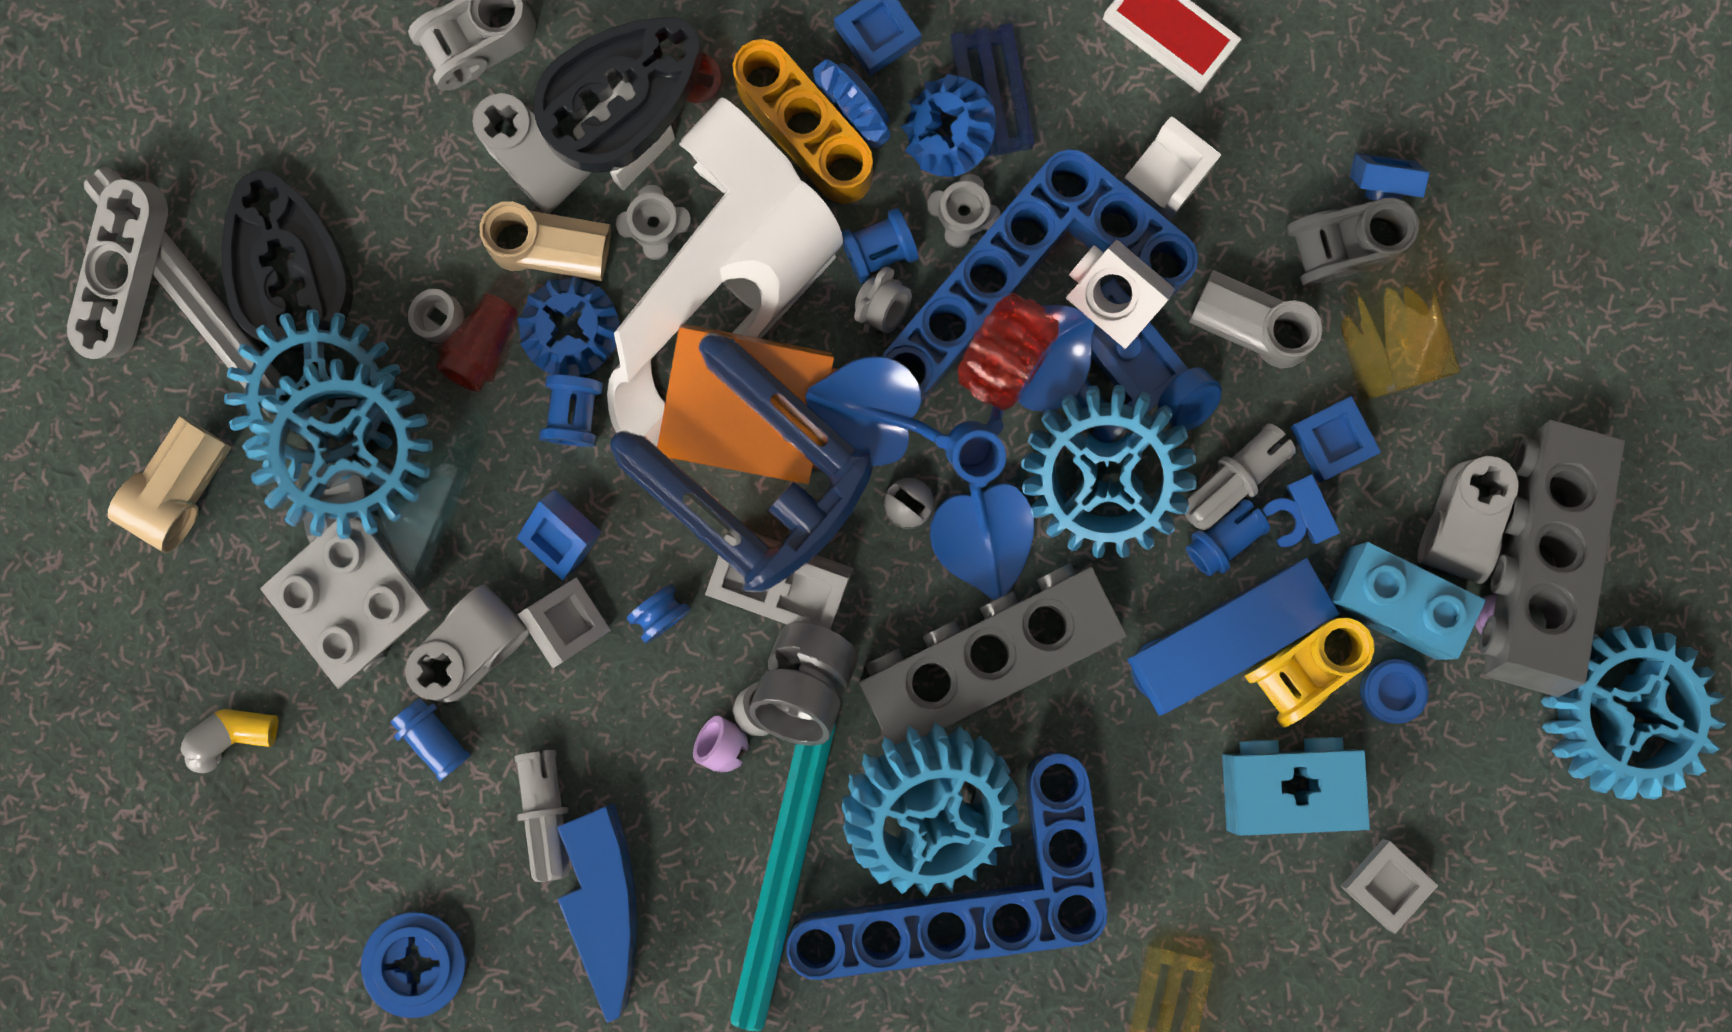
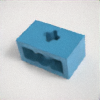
M1369 542L1348 547L1327 591L1338 612L1435 660L1459 659L1486 602L1485 599Z
M1343 737L1304 738V750L1279 751V740L1239 741L1240 753L1222 754L1227 831L1242 836L1370 830L1365 751L1344 749ZM1294 774L1306 777L1307 789L1297 790L1295 797L1292 794L1282 792L1281 781L1293 779Z

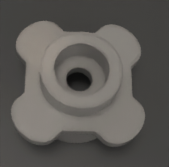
M973 174L962 176L959 182L953 183L944 192H933L927 204L929 213L932 216L938 217L946 230L944 235L945 241L950 246L957 248L966 246L969 238L981 230L988 231L1001 216L999 208L990 205L989 196L984 190L983 180ZM967 206L970 209L969 215L961 216L958 212L959 207Z
M656 185L643 187L639 191V196L628 206L627 212L620 213L616 219L618 233L624 238L632 237L643 246L645 256L652 260L664 258L669 252V243L678 233L688 231L691 226V216L688 210L684 207H675L664 196L663 190ZM652 217H656L660 221L659 225L655 228L648 226V220Z
M889 267L882 268L876 278L871 277L868 279L856 297L855 320L865 323L864 332L869 335L875 334L877 330L886 334L894 331L904 319L911 303V290L905 287L901 281L893 279L894 270Z

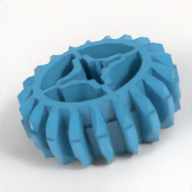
M311 309L306 313L308 330L296 331L292 316L286 313L280 316V322L287 335L276 340L270 329L265 325H261L256 329L259 338L268 345L261 354L246 344H241L238 348V353L244 358L253 361L254 364L250 372L234 367L228 369L227 377L234 381L246 382L245 393L232 392L225 394L224 402L227 405L233 406L246 404L248 415L238 416L230 420L229 425L235 431L249 426L250 421L253 419L266 421L261 410L264 407L260 404L261 399L265 395L274 397L282 405L288 401L280 400L279 398L281 395H287L282 388H260V384L269 364L279 354L299 344H304V366L316 362L321 382L331 380L327 375L325 367L324 344L342 349L358 363L369 364L371 368L369 385L373 388L386 373L396 377L401 373L398 364L388 365L379 370L374 360L384 355L389 347L382 341L375 344L368 352L359 345L369 332V327L364 324H360L354 330L351 338L340 334L345 324V316L343 314H334L331 319L330 331L318 329V311ZM304 372L300 380L295 383L297 388L300 386L306 388L303 383L307 380ZM395 388L387 397L392 401L405 391ZM351 398L335 399L332 407L325 405L328 411L320 414V422L329 424V419L334 412L348 406H359L361 401ZM309 408L303 412V414L307 415L308 417L314 418V416L310 414ZM379 412L372 422V429L367 435L365 445L372 439L380 447L388 449L392 445V440L385 434L378 432L377 429L381 421L390 425L391 423ZM312 432L321 439L324 444L323 448L327 449L331 454L324 458L326 463H336L341 458L345 459L353 454H356L360 460L358 456L359 451H354L351 445L358 441L355 435L346 442L328 449V439L317 432ZM256 434L247 439L242 448L246 452V448L252 445H262L263 443L268 445V437ZM286 442L285 457L292 460L288 467V472L293 481H297L301 475L302 463L313 464L315 461V450L310 443H308V449H303ZM269 460L263 461V468L270 466ZM360 460V462H361L365 467H367V468L370 467V466H368L367 464H365L364 462H362V461ZM346 475L341 478L345 480L350 478L352 475Z
M340 359L331 361V380L321 382L314 364L305 365L303 367L304 375L310 386L299 391L294 381L288 376H284L279 380V384L290 399L282 405L274 397L265 395L260 401V404L269 413L276 416L273 423L260 419L250 421L249 429L259 436L268 437V445L249 446L246 448V456L256 461L269 460L270 464L269 467L254 472L251 475V479L256 486L267 485L275 481L279 485L264 499L269 508H277L288 499L294 502L285 517V522L293 527L298 525L307 511L314 514L310 525V533L313 536H323L329 518L337 519L338 537L342 540L350 539L352 533L350 519L361 517L363 528L367 534H375L378 528L371 513L382 508L392 522H397L402 516L399 509L390 500L396 494H399L411 503H416L419 499V493L413 487L404 483L407 476L409 475L417 479H428L429 467L411 461L412 455H425L433 451L431 440L411 439L410 433L420 431L428 425L426 415L416 414L404 419L402 413L413 405L415 396L410 391H407L391 401L387 396L393 390L395 377L389 373L383 375L374 388L369 386L371 368L367 363H359L353 381L345 380V369ZM351 398L361 401L356 410L352 409L349 415L342 421L334 424H325L303 414L311 406L328 399ZM379 412L388 419L397 435L398 454L393 471L379 463V460L373 457L365 448V440L372 429V422ZM290 430L300 435L315 450V461L308 472L309 478L301 489L291 479L285 461V445ZM312 432H317L326 439L331 437L336 441H342L347 434L351 435L354 433L358 441L351 445L354 451H359L358 456L360 460L370 466V468H365L355 460L350 462L343 458L338 460L334 466H328L324 458L331 454L327 449L323 448L324 444L321 439ZM346 475L360 476L380 487L366 498L351 503L335 504L319 501L326 489H330L339 478Z
M1115 385L1112 391V403H1101L1100 390L1097 386H1090L1087 389L1086 398L1088 407L1082 408L1077 398L1072 394H1068L1062 400L1063 410L1067 419L1057 412L1048 409L1043 413L1041 420L1052 434L1041 430L1031 431L1028 443L1040 453L1025 454L1021 467L1028 472L1038 475L1024 480L1022 489L1023 493L1027 495H1044L1032 505L1031 513L1034 518H1041L1052 513L1055 515L1050 520L1046 530L1050 537L1060 535L1067 528L1072 531L1068 541V548L1071 551H1077L1081 547L1083 539L1086 538L1093 540L1092 554L1097 559L1103 557L1106 542H1116L1117 553L1120 557L1125 558L1130 554V538L1136 537L1139 544L1144 549L1149 550L1154 546V536L1150 527L1153 526L1161 533L1170 535L1175 530V523L1166 511L1175 514H1186L1188 512L1189 501L1178 492H1187L1196 488V476L1181 470L1196 463L1195 451L1187 448L1174 449L1181 445L1188 437L1185 426H1175L1166 431L1162 430L1172 417V410L1167 405L1158 408L1151 417L1145 414L1149 407L1150 394L1142 391L1136 397L1133 407L1124 405L1125 387ZM1100 425L1121 426L1134 431L1132 434L1128 432L1120 440L1112 443L1100 442L1090 434L1084 436L1080 433L1085 429ZM1149 444L1152 445L1158 454L1163 468L1161 483L1153 497L1143 490V482L1133 472V468L1141 460V453ZM1063 446L1067 447L1074 454L1073 462L1079 466L1084 475L1083 479L1077 484L1076 492L1070 498L1063 492L1056 474V457ZM1123 459L1118 482L1112 483L1111 477H1109L1108 483L1099 480L1094 485L1098 470L1097 463L1105 461L1108 467L1109 461H1115L1119 464ZM1108 501L1118 503L1127 511L1133 508L1136 510L1132 513L1115 517H1104L1088 513L1098 504Z
M1621 626L1608 627L1604 631L1603 639L1597 634H1593L1586 684L1560 697L1544 696L1540 701L1544 707L1558 709V720H1549L1544 723L1542 728L1546 733L1563 734L1564 739L1559 741L1551 752L1559 758L1574 756L1568 773L1572 777L1580 779L1590 776L1589 787L1593 791L1607 793L1613 788L1615 796L1619 799L1633 800L1638 792L1643 798L1658 799L1662 797L1663 786L1667 790L1680 791L1686 788L1683 772L1698 776L1706 772L1698 753L1714 754L1720 750L1718 745L1707 736L1709 729H1721L1727 724L1722 718L1711 716L1710 705L1718 704L1725 696L1721 695L1720 692H1708L1705 690L1704 685L1710 681L1715 672L1709 667L1692 669L1699 651L1694 650L1692 647L1676 649V636L1668 632L1657 633L1653 637L1652 631L1648 626H1633L1628 633ZM1628 659L1639 662L1635 673L1627 674L1619 688H1603L1597 685L1602 676L1618 663ZM1667 688L1673 699L1675 715L1671 713L1666 704L1665 695ZM1614 701L1632 702L1631 708L1640 714L1639 717L1651 723H1634L1635 716L1626 711L1627 707ZM1590 708L1597 713L1601 720L1602 729L1599 739H1597L1592 727ZM1650 736L1662 737L1668 740L1664 747L1650 759L1636 765H1627L1632 751L1640 752L1642 745Z
M934 722L929 733L924 737H920L917 730H914L909 725L906 741L895 745L894 741L884 737L882 747L885 753L880 757L863 753L862 765L865 773L849 774L848 787L851 794L842 797V811L845 816L843 830L848 843L852 844L855 859L862 865L863 869L869 868L872 877L877 879L879 884L891 880L893 887H896L902 894L915 883L917 889L927 897L936 883H942L950 892H953L954 879L963 875L977 882L976 867L981 863L997 866V853L994 847L1012 845L1011 832L1008 827L1019 823L1018 809L1014 804L1019 798L1017 796V787L1012 777L1009 776L1010 769L1003 757L998 756L997 752L994 753L989 742L981 736L972 740L969 732L965 731L960 725L947 736L944 728ZM965 781L976 786L975 798L972 804L962 800L963 796L960 790ZM886 816L897 818L899 825L902 827L898 837L889 834L883 829Z

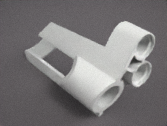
M722 97L681 139L679 145L687 150L697 161V164L693 167L697 173L717 187L724 196L614 332L620 364L615 368L609 379L607 391L608 410L612 425L616 433L627 430L631 433L645 436L656 447L665 402L659 396L654 385L651 373V359L679 330L680 325H683L718 286L723 283L752 310L732 333L761 339L836 258L835 253L843 244L842 232L827 204L817 192L800 180L789 159L741 110Z

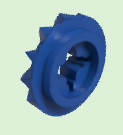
M824 59L813 69L816 87L864 139L868 146L878 149L890 139L891 135L886 125L889 123V117L871 89L850 67L844 63L836 65L831 60Z
M946 74V77L940 80L924 82L925 90L918 98L908 100L911 111L908 122L901 125V128L909 138V146L905 151L917 161L920 169L941 177H955L972 170L988 153L995 136L996 113L990 96L981 85L965 77ZM941 110L958 118L951 125L952 141L948 137L939 134L935 135V131L942 125Z
M576 276L571 279H549L545 286L535 293L528 294L527 303L522 314L518 317L520 344L531 361L549 374L578 377L589 374L601 367L609 359L616 347L614 332L619 327L616 308L611 299L599 286H595ZM552 310L557 315L561 313L566 317H570L575 311H580L582 315L577 323L589 341L585 343L581 339H574L569 335L563 337L561 341H556L554 337L559 329L554 324V319L548 314L549 311Z
M411 911L388 919L371 934L363 950L361 974L368 994L378 1006L396 1016L419 1018L437 1012L453 999L462 987L468 958L464 955L460 943V933L452 930L442 921L440 916ZM414 937L415 946H418L421 957H431V961H440V964H436L421 973L420 982L417 984V991L416 981H412L410 970H400V967H389L390 963H395L410 954L411 945L414 944Z

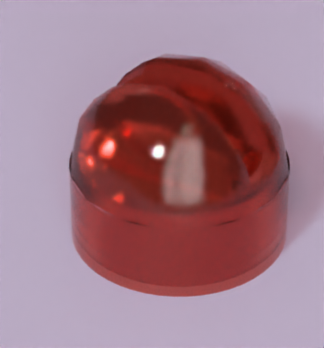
M703 52V59L698 73L712 76L714 81L711 88L694 84L686 100L693 104H704L713 100L720 92L723 84V74L719 64ZM685 54L677 59V62L682 60L685 57Z

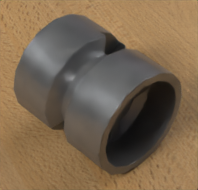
M809 623L785 625L780 630L768 659V669L770 671H767L761 677L749 707L750 716L754 722L766 732L785 741L809 746L824 744L830 738L840 711L841 700L839 697L847 692L858 662V653L853 645L841 635L821 626Z

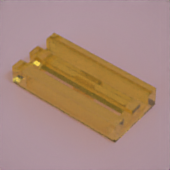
M1148 944L1128 1032H1146L1161 963L1168 964L1170 967L1155 1032H1170L1184 969L1195 971L1181 1032H1199L1214 962L1211 959L1195 957L1183 952L1171 951Z

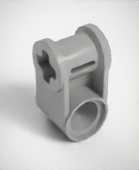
M454 0L417 18L410 25L408 34L413 44L423 47L435 69L433 79L438 89L447 91L457 89L478 78L486 69L527 47L535 36L536 21L524 0ZM504 8L515 9L512 20L506 26L500 28L490 27V21L496 12ZM445 43L448 44L451 50V54H449L448 50L446 49Z
M504 93L489 95L474 110L472 122L474 132L489 154L509 173L508 176L544 213L550 214L592 173L576 169L559 159L549 148L538 129L534 113L513 95ZM503 120L509 125L514 124L517 132L508 138L503 133L498 134L495 127Z
M1485 456L1458 463L1449 470L1444 479L1434 512L1423 532L1417 553V561L1419 563L1478 584H1482L1487 580L1499 557L1502 535L1518 492L1519 483L1517 475L1508 462L1499 457ZM1482 475L1481 484L1490 488L1489 496L1478 498L1479 489L1470 485L1471 477Z
M482 584L468 593L450 611L445 621L412 652L407 659L405 668L407 683L412 691L422 698L443 703L459 701L493 668L505 661L524 642L529 635V631L522 620L486 584ZM435 660L445 663L452 661L446 669L447 674L452 678L448 685L431 683L436 673L430 666Z

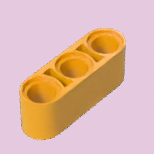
M765 39L752 40L743 45L736 53L733 62L737 93L743 104L827 198L841 204L854 203L863 198L869 191L873 179L872 152L864 139L783 48L775 42ZM759 67L772 68L779 74L776 81L766 87L753 86L747 81L748 75ZM803 112L811 113L820 120L818 127L806 134L793 132L787 126L792 116ZM849 158L856 161L862 170L852 180L841 181L829 174L828 167L837 159Z

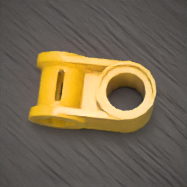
M1332 618L1254 664L1244 673V677L1249 683H1258L1279 711L1277 721L1282 728L1287 727L1308 715L1329 697V694L1363 671L1371 662L1374 654V640L1369 630L1361 622L1351 618ZM1337 628L1343 630L1349 636L1352 645L1350 656L1338 665L1333 664L1324 652L1326 637Z

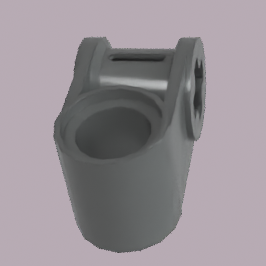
M1382 198L1342 210L1334 209L1318 212L1289 223L1286 226L1288 236L1296 238L1305 273L1300 277L1302 287L1309 288L1335 282L1355 273L1382 267L1394 262L1416 240L1419 231V221L1414 209L1405 201L1396 198ZM1380 220L1388 223L1393 228L1396 234L1394 246H1385L1373 239L1370 233L1371 221Z

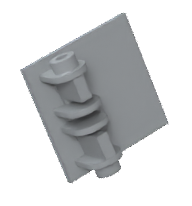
M361 517L350 519L352 533L350 539L346 540L338 537L336 520L326 529L322 537H317L260 588L337 689L342 688L361 670L366 673L379 665L386 658L382 652L432 610L374 534H367L363 528Z

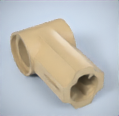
M513 201L495 204L483 214L480 222V237L491 258L500 267L510 271H522L528 268L599 281L603 279L610 248V224L529 211L524 205ZM521 225L528 229L527 238L521 246L515 249H503L497 246L498 235L505 227Z
M179 416L144 472H137L132 475L116 492L108 509V518L164 554L170 553L183 542L194 525L199 509L196 502L232 447L205 429Z

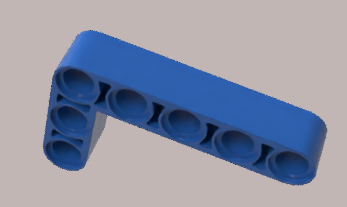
M1071 149L1057 152L1047 160L893 341L882 357L898 362L908 361L919 366L924 375V380L919 385L921 402H923L1067 232H1070L1089 249L1095 245L1103 253L1117 239L1150 268L1151 254L1161 252L1171 255L1177 261L1179 267V275L1177 277L1163 278L1175 288L1171 296L1184 287L1197 268L1198 253L1195 244L1187 235L1089 155L1080 150ZM1061 174L1072 175L1081 183L1083 193L1075 197H1064L1053 188L1051 179ZM1109 213H1116L1125 217L1130 224L1131 234L1122 238L1107 234L1102 228L1100 218ZM1019 221H1031L1040 227L1044 239L1038 244L1024 245L1018 242L1012 235L1011 226ZM982 267L992 268L1002 276L1004 287L994 293H983L974 287L970 275L976 269ZM942 314L953 315L962 323L964 334L954 341H941L930 330L929 324L931 320Z
M1047 752L1035 758L1026 771L1025 786L1039 883L813 912L802 916L794 924L789 934L786 954L790 966L797 974L807 979L822 980L1081 946L1093 942L1102 934L1106 926L1107 906L1090 783L1086 769L1077 759L1067 754ZM1056 763L1064 764L1071 771L1073 777L1072 787L1064 797L1048 799L1041 791L1040 777L1048 766ZM1064 829L1075 830L1081 839L1079 855L1068 863L1053 861L1049 854V842L1052 836ZM1082 895L1088 898L1090 904L1088 919L1081 926L1075 928L1061 925L1058 920V908L1061 902L1069 896ZM1012 903L1024 907L1027 913V921L1024 928L1018 934L1003 936L993 929L994 914L1001 906ZM942 912H952L963 920V931L960 937L950 944H939L933 941L927 934V928L931 919ZM879 920L892 923L900 933L897 945L884 953L870 950L864 944L862 938L866 927ZM821 929L829 933L836 946L833 954L822 961H812L806 958L801 953L798 945L799 938L806 931Z

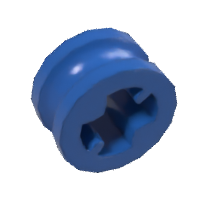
M672 584L667 585L649 597L626 618L631 625L639 624L642 627L643 635L641 639L645 644L658 638L692 610L687 603L679 604L675 600L674 595L677 590Z

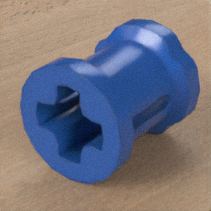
M897 207L889 210L888 218L854 233L848 228L841 231L844 251L860 284L870 279V273L903 259L909 263L919 260L912 234Z
M546 376L545 386L551 390L547 427L540 429L539 440L559 445L595 447L597 436L591 433L595 396L602 394L603 383L578 376ZM570 399L575 401L572 424H568L567 421Z

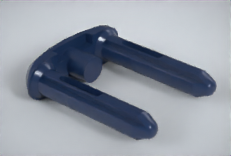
M709 333L701 339L698 346L707 369L777 430L787 442L796 447L830 478V485L823 492L824 494L816 501L793 480L767 509L791 532L780 545L769 547L645 436L622 430L611 439L610 449L618 466L687 526L699 540L705 542L744 577V586L742 587L744 591L761 593L782 582L808 563L836 535L853 512L869 482L873 470L871 450L867 446L864 449L852 447L734 339L716 333ZM774 398L817 436L822 443L821 446H818L773 406L770 399ZM683 495L693 499L736 538L735 546L729 544L686 506L682 500Z

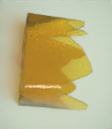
M1404 286L1405 306L1398 293L1386 287L1384 295L1386 351L1367 307L1358 295L1363 335L1350 316H1348V313L1341 322V330L1361 400L1372 399L1460 373L1461 370L1434 288L1432 289L1431 309H1429L1422 297L1410 287Z

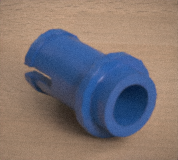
M1243 499L1238 503L1237 507L1205 532L1196 530L1192 533V542L1186 546V552L1194 565L1206 576L1211 577L1216 572L1225 574L1230 569L1229 561L1260 536L1270 531L1267 519L1258 508L1250 514L1249 511L1254 508L1252 502Z
M419 698L398 714L390 723L397 730V733L394 735L396 741L398 742L404 738L417 755L436 774L439 782H441L466 761L471 754L460 745L453 734L434 714L438 707L434 703L427 706Z

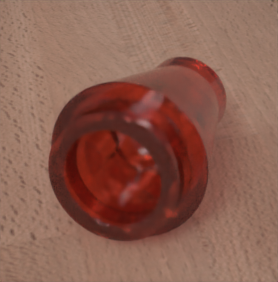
M485 294L479 305L437 349L441 357L435 366L436 369L452 382L468 390L481 392L486 382H494L511 325L518 314L517 310L506 301L494 295Z

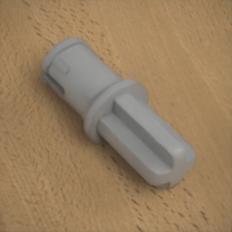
M1273 424L1264 426L1262 431L1232 458L1223 456L1218 461L1219 469L1186 498L1189 501V510L1184 515L1186 519L1199 530L1205 531L1244 497L1249 499L1255 497L1258 494L1257 485L1285 460L1290 459L1296 453L1293 442L1289 439L1282 445L1276 444L1268 451L1286 434Z
M545 750L543 753L537 751L514 756L515 763H517L523 813L517 815V821H524L531 877L536 882L563 879L570 872L568 853L557 828L564 824L563 815L569 814V807H562L556 750Z

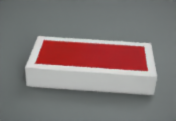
M1114 0L1103 16L1105 22L1199 93L1202 92L1241 41L1240 37L1191 0Z

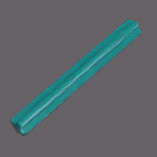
M836 723L830 738L824 744L814 746L795 745L730 1018L731 1024L741 1029L761 1031L766 1023Z

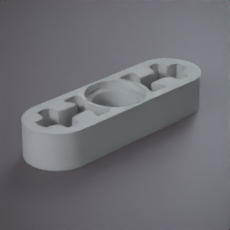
M120 179L108 184L100 195L67 323L69 341L75 351L83 357L90 359L120 357L126 354L135 342L168 217V206L165 196L152 183ZM129 199L132 200L134 206L140 208L138 219H134V214L126 210ZM118 233H122L124 238H133L134 243L117 241ZM116 252L124 257L128 265V277L119 288L111 283L107 275V263ZM101 297L106 299H117L118 304L117 306H112L113 302L102 301ZM97 320H100V325L108 330L107 340H103V334L95 330Z

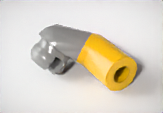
M231 709L218 710L186 733L180 750L182 755L185 756L187 768L196 773L213 771L222 759L221 753L234 743L272 747L276 741L278 717L276 715Z

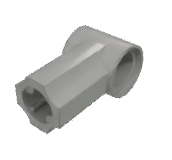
M1214 270L1189 323L1260 354L1262 359L1268 364L1282 369L1294 367L1301 363L1320 342L1323 331L1321 318L1315 309L1308 304L1295 300L1282 301ZM1289 322L1298 327L1302 333V346L1290 349L1279 344L1274 337V324Z

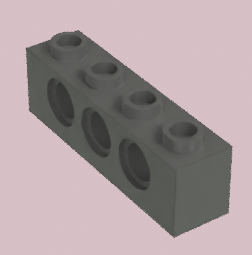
M1549 420L1529 438L1524 437L1518 444L1512 461V468L1516 475H1519L1518 492L1504 529V533L1508 534L1505 553L1496 562L1490 583L1491 591L1497 593L1494 614L1487 619L1480 637V652L1486 654L1482 676L1555 697H1560L1586 684L1625 440ZM1550 487L1562 494L1566 507L1554 500L1550 493ZM1539 545L1551 551L1556 560V567L1548 564L1542 558ZM1529 604L1542 612L1546 620V629L1538 626L1532 620L1528 610Z
M1069 563L1037 579L1042 592L1020 603L1013 591L981 607L980 610L985 620L963 631L957 620H954L922 636L927 649L907 659H904L898 648L866 664L865 667L870 677L860 681L859 684L885 737L894 741L895 745L906 741L908 725L917 730L920 737L927 736L934 722L940 727L945 728L1126 638L1127 636L1093 568L1090 567L1076 574L1072 564ZM1037 608H1049L1061 620L1062 630L1060 636L1051 644L1039 643L1029 632V618ZM981 636L995 637L1002 643L1005 649L1004 663L993 673H984L978 670L971 661V647L975 640ZM924 664L938 665L948 676L949 685L947 692L937 701H923L913 690V675Z

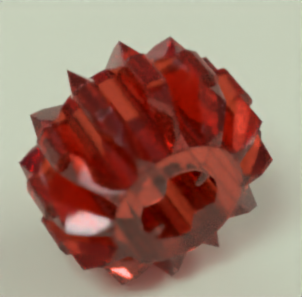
M1015 293L1003 297L1001 301L996 303L989 316H986L982 326L974 335L970 346L965 351L964 358L958 366L959 384L971 391L970 395L986 405L990 403L1002 411L1014 406L1020 400L1027 387L1030 386L1033 378L1051 352V348L1058 338L1059 320L1046 313V308L1030 298L1025 300Z

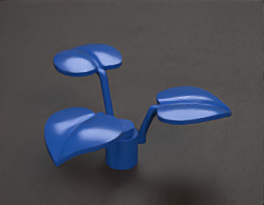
M1057 304L1023 309L1002 320L991 332L983 352L986 368L994 376L1004 381L996 391L990 419L986 424L978 421H966L955 426L949 434H945L922 421L913 419L921 404V391L917 380L898 361L880 356L863 357L853 360L811 385L805 396L807 406L852 447L864 449L867 446L871 450L873 466L891 464L902 458L908 446V430L924 436L936 443L938 447L945 449L949 462L959 476L970 482L969 489L971 495L955 494L945 499L939 505L930 523L929 536L932 549L940 563L949 572L973 585L991 599L997 600L1010 591L1020 576L1031 549L1034 533V517L1031 513V506L1017 487L1009 483H998L983 491L981 488L985 487L987 482L993 480L1001 473L1006 462V450L997 435L1004 428L1002 418L1007 397L1012 391L1014 397L1022 406L1032 411L1040 412L1048 409L1057 410L1063 407V397L1068 394L1076 397L1082 389L1090 369L1091 345L1095 323L1078 308Z

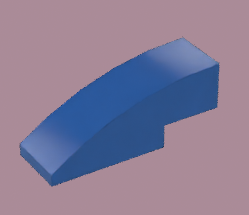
M1305 558L1277 571L1237 596L1213 607L1129 657L1127 661L1160 716L1272 655L1334 618L1339 612L1310 562Z
M614 803L557 827L580 883V887L566 892L557 900L607 1023L619 1018L627 1008L635 968L637 940L635 881L627 841Z

